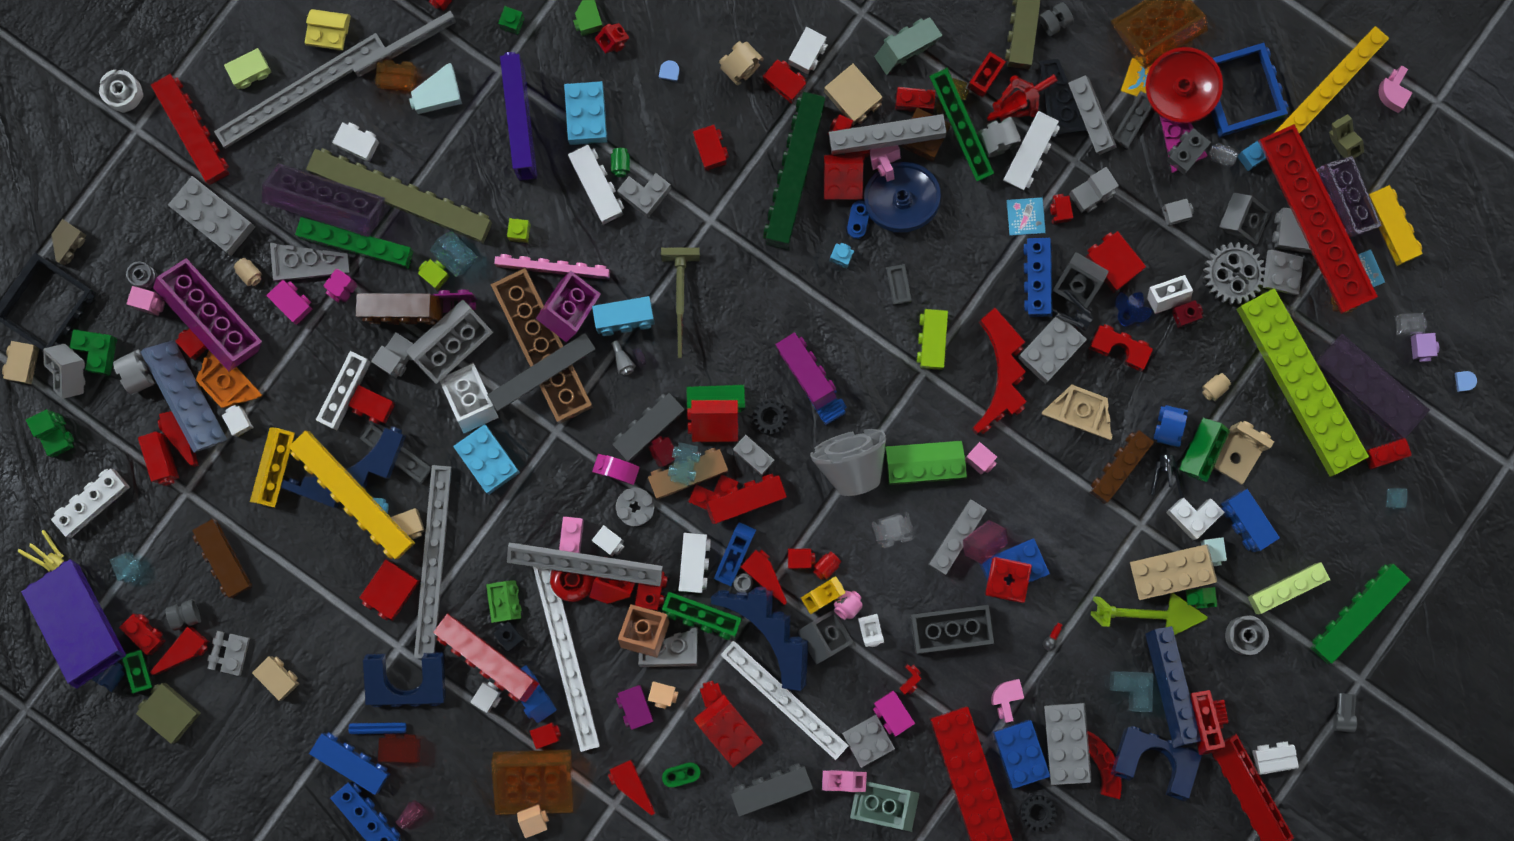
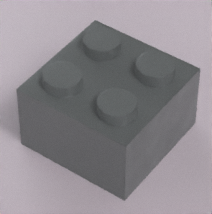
M1075 252L1058 279L1053 291L1072 301L1064 292L1068 290L1087 309L1109 271Z

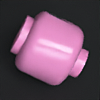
M845 591V594L835 600L834 611L844 620L853 619L862 609L861 596L855 591Z

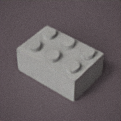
M1055 317L1019 355L1018 359L1046 384L1087 339L1070 323Z

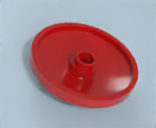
M1191 47L1175 48L1163 53L1154 61L1146 77V95L1151 107L1159 116L1173 123L1188 124L1205 118L1216 108L1222 95L1223 78L1219 66L1207 53Z

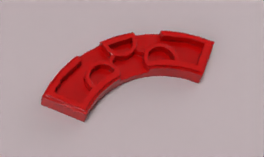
M1087 731L1089 755L1096 763L1101 776L1100 794L1120 800L1122 780L1120 777L1111 774L1115 756L1099 737Z

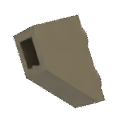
M63 219L51 234L56 261L64 266L66 263H70L74 257V252L84 244L86 234Z

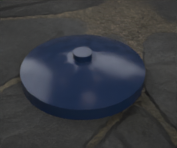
M893 163L891 166L894 170V180L887 182L885 176H881L879 171H877L868 181L864 193L867 213L877 225L893 232H910L925 226L934 218L940 207L941 192L937 179L929 170L915 163Z

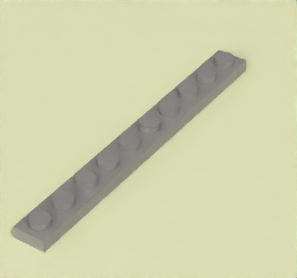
M376 33L215 130L216 136L226 149L354 71L352 66L384 49L383 43Z
M432 465L414 658H422L424 653H435L437 635L433 632L438 626L452 467Z

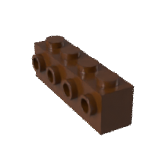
M1140 430L1135 433L1131 432L1125 440L1127 444L1115 452L1113 455L1116 457L1112 463L1108 462L1102 470L1104 474L1101 478L1097 477L1090 485L1092 489L1089 493L1102 503L1106 504L1109 502L1154 443L1152 439Z

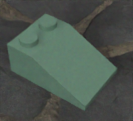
M866 781V792H855L850 818L912 832L920 793Z

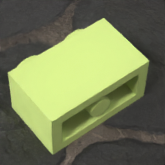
M258 48L224 65L237 89H245L252 82L263 80L268 77V74L272 73L262 52Z

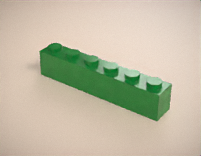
M948 67L930 75L929 77L976 181L994 174V170Z
M300 217L295 233L299 239L405 269H409L414 253L411 247Z
M1384 564L1377 571L1379 575L1375 579L1371 578L1364 585L1366 589L1362 593L1358 592L1351 599L1353 601L1349 607L1345 606L1338 613L1340 616L1336 621H1330L1325 627L1327 630L1322 635L1319 634L1313 639V645L1310 648L1327 664H1332L1410 581L1396 565Z

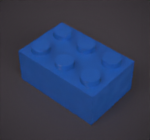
M1248 489L1238 492L1221 503L1223 507L1221 509L1225 512L1224 516L1231 519L1233 530L1244 539L1242 543L1248 551H1261L1280 538Z
M1034 538L979 561L987 582L992 558L994 557L1031 564L1029 582L1050 574ZM1009 574L1008 577H1004V581L1007 582L1006 585L1014 581Z
M1031 720L992 732L1011 788L1014 789L1050 777Z

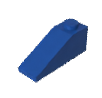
M740 522L738 523L715 574V580L732 586L756 529Z

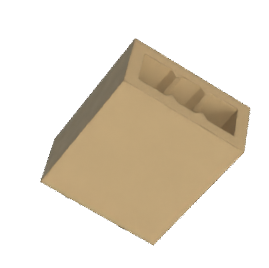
M854 64L850 65L824 87V93L845 117L853 120V125L857 122L861 124L868 117L867 114L871 110L875 112L882 105L883 97Z

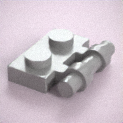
M217 631L216 637L212 641L214 645L211 655L208 656L207 661H209L207 669L215 670L216 664L220 663L222 664L220 672L241 676L250 638L230 634L228 641L223 640L225 632ZM221 646L226 647L224 658L219 657Z

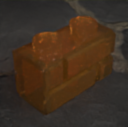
M383 60V63H377L375 79L377 88L413 91L416 88L418 69L413 63L404 61L402 64H394L392 60Z

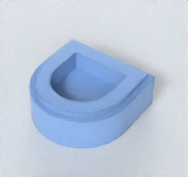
M671 60L665 61L660 67L659 79L677 82L679 76L678 64Z
M1472 372L1455 373L1457 392L1469 391L1476 386L1477 378Z

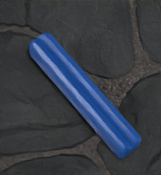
M351 723L348 730L349 734L406 733L407 725L406 723Z

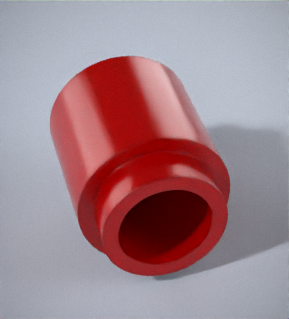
M830 551L813 566L815 569L813 573L820 580L823 578L827 580L839 568L841 560Z

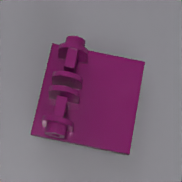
M441 290L439 294H434L443 299V313H448L451 310V302L453 309L456 306L455 302L459 303L461 300H464L472 310H476V302H473V300H477V298L469 290H458V293Z

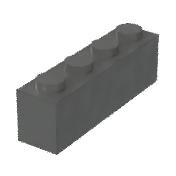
M670 393L667 395L662 394L656 400L657 404L653 408L649 406L643 411V417L639 421L636 419L627 426L629 428L628 431L624 434L622 432L613 439L614 443L612 445L627 462L630 463L653 439L657 438L685 412V409Z

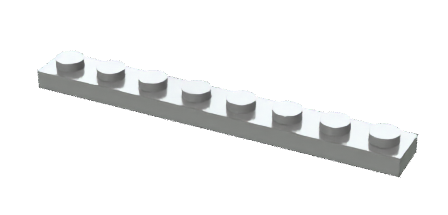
M510 542L507 552V563L660 586L662 580L663 566Z

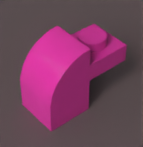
M598 454L592 472L634 485L640 467L618 458Z

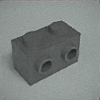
M1194 128L1190 133L1185 131L1179 139L1182 141L1178 147L1174 145L1168 152L1170 157L1167 162L1183 175L1187 173L1211 143Z

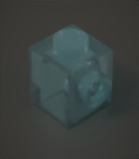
M126 552L110 559L118 581L130 583L136 580V576L141 574L139 570L141 569L140 562L137 558H134L133 553Z

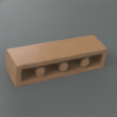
M711 448L706 450L703 456L693 455L687 458V462L682 464L675 462L670 464L669 469L664 471L657 469L651 472L652 476H649L648 479L658 500L727 473L728 469L720 449Z

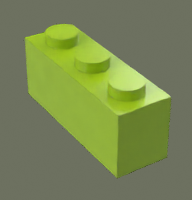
M925 309L924 314H920L919 325H923L922 333L918 335V344H921V352H917V363H920V368L943 370L948 311Z

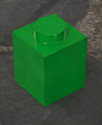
M504 6L498 23L500 29L519 35L525 19L523 12Z

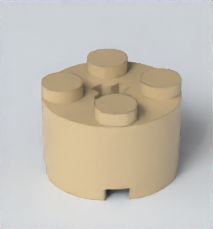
M741 41L733 46V51L729 56L725 55L719 61L721 70L736 85L741 84L739 80L742 78L747 80L759 68V60L762 62L764 60L748 42L742 43Z

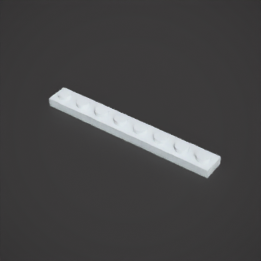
M735 641L721 654L726 661L835 760L849 746L787 689H783L782 684Z

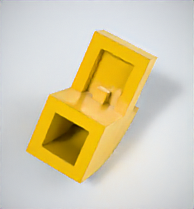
M835 576L802 596L801 600L809 613L812 614L846 592Z

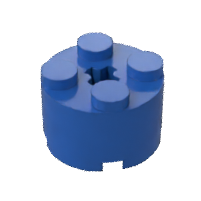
M1165 405V407L1161 406L1158 417L1161 425L1156 426L1153 439L1157 440V443L1180 448L1188 410Z

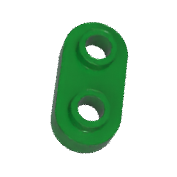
M688 762L666 769L662 775V781L668 787H677L696 781L701 771L696 763ZM689 768L694 769V775H688L687 770ZM669 774H675L676 779L670 781L668 778Z

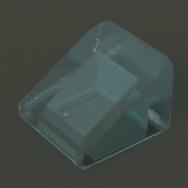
M1406 488L1388 489L1386 507L1395 509L1405 508L1408 490Z

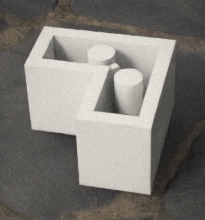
M1181 498L1166 513L1192 540H1195L1225 512L1212 499L1206 500L1195 510L1185 498Z

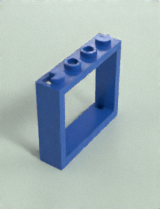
M1265 43L1214 57L1213 59L1217 64L1258 52L1277 111L1228 126L1221 102L1219 101L1216 108L1211 112L1219 137L1279 120L1288 114V104L1283 100V89L1281 84L1277 82V71L1275 66L1271 64V53L1269 48H1266Z

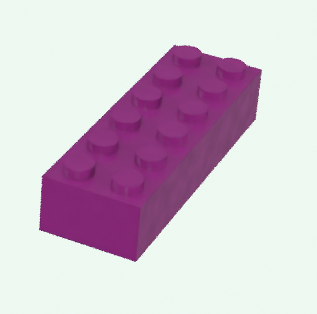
M187 258L156 277L153 289L229 372L259 351L262 344L259 337Z

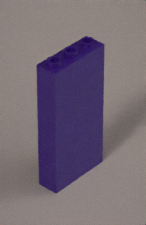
M507 52L500 56L512 166L519 181L537 179L525 68L519 54Z
M71 559L63 562L58 568L46 573L43 578L35 583H31L26 589L21 591L67 683L76 689L126 656L80 566Z

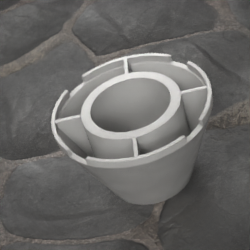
M865 429L864 433L854 435L853 431L844 433L817 445L815 452H811L810 456L815 465L841 495L854 496L873 490L880 484L886 435L883 431L876 429Z

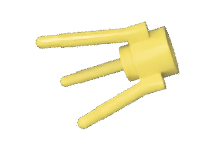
M42 530V534L55 554L50 553L47 556L33 544L29 546L44 558V562L21 549L18 550V553L43 566L50 572L65 562L62 559L64 555L59 552L46 531Z

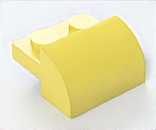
M311 9L306 21L308 26L305 45L343 50L351 16L349 14Z

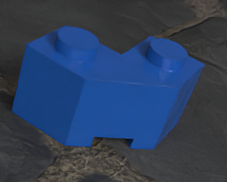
M527 665L521 668L525 673H527L529 676H531L534 680L538 682L537 678L532 673V671L527 667ZM540 684L526 703L521 701L525 707L524 712L529 719L533 718L537 723L557 710Z

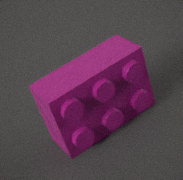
M570 271L559 282L536 319L567 342L577 333L601 294Z

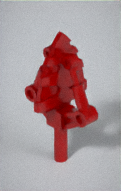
M1052 75L1034 86L1033 83L1020 79L1018 76H1012L1010 78L1011 83L1002 93V97L992 104L994 111L986 119L989 121L999 117L1003 121L1009 117L1019 118L1029 115L1035 117L1039 111V92L1057 82V78L1055 75ZM1015 88L1020 89L1015 91L1014 94L1008 97ZM1029 99V108L1017 111L1021 108L1023 109L1024 107H1026L1028 104L1027 100Z

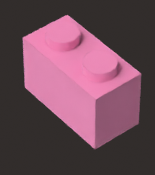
M132 286L127 305L136 310L159 316V313L164 309L165 302L155 292Z
M979 442L965 457V461L977 472L983 474L984 472H990L997 464L994 461L997 456Z
M563 517L559 550L580 553L584 525L583 519Z

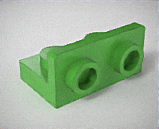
M516 581L486 584L491 623L521 619V606L518 598L519 589Z

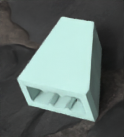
M446 64L411 91L412 98H409L412 110L415 109L418 114L462 104L452 64Z

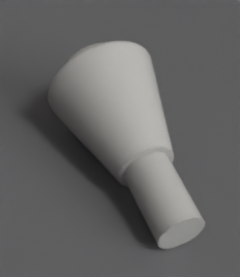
M619 341L612 342V347L616 353L618 374H623L624 376L631 374L636 365L622 350Z

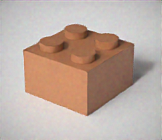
M630 604L618 637L620 647L657 658L670 624L667 614Z

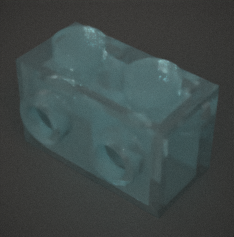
M452 231L439 237L430 249L456 277L470 269L477 259L472 250Z
M680 442L678 447L674 446L672 457L675 458L674 466L670 465L668 471L671 482L690 486V483L695 481L697 471L694 470L695 463H699L701 452L698 451V446Z

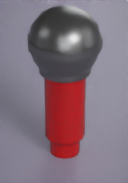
M1057 623L1050 636L1043 641V647L1046 650L1052 651L1056 648V640L1062 630V624Z

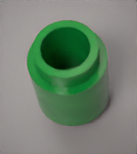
M615 148L611 154V173L615 174L616 177H625L626 174L630 173V154L626 148Z

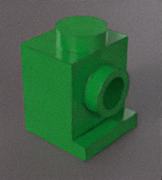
M1215 587L1186 590L1187 605H1195L1196 609L1217 607Z

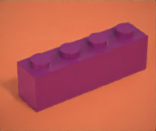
M794 332L775 344L779 354L816 410L836 398L834 393L836 387L831 380H826L824 377L827 375L821 365L819 367L816 365L817 359L812 351L808 352L806 350L807 344L802 337L798 338Z

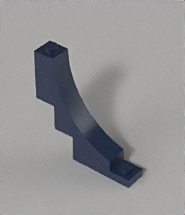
M393 426L391 429L385 428L379 441L369 454L354 466L346 469L364 489L367 486L371 473L390 479L395 462L406 438V435L401 434V429ZM304 477L301 485L300 481L289 478V481L282 480L281 488L333 508H338L339 505L330 496L332 492L327 487L324 489L317 482L318 477Z

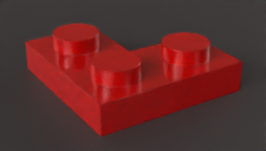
M721 474L714 492L695 485L688 502L707 510L704 502L709 500V496L717 493L720 496L727 494L726 490L738 486L739 482Z

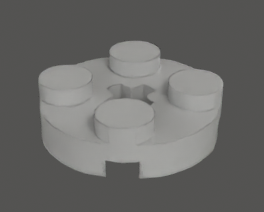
M641 488L626 489L618 497L616 502L617 515L625 524L634 527L640 526L648 522L653 516L654 502L647 491ZM638 502V506L641 508L634 513L632 508H630V504Z

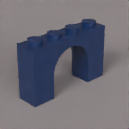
M444 652L423 654L422 683L417 688L407 691L400 690L389 682L386 673L385 654L365 655L363 659L365 705L381 707L390 704L392 707H399L402 704H410V706H420L422 704L438 706L444 703L446 698Z
M1131 726V728L1125 729L1111 774L1129 781L1134 777L1141 754L1149 750L1158 751L1167 757L1172 768V775L1166 795L1183 802L1189 799L1202 755H1199L1197 750L1191 747L1174 748L1172 740L1165 741L1160 739L1159 735L1143 733L1142 729Z

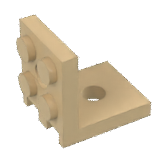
M1240 421L1230 427L1229 430L1231 431L1214 465L1215 470L1240 485H1243L1260 454L1270 449L1274 443L1270 439L1271 436L1263 431L1259 433L1253 429L1254 426L1246 421ZM1232 453L1240 456L1238 464L1231 462L1230 456Z

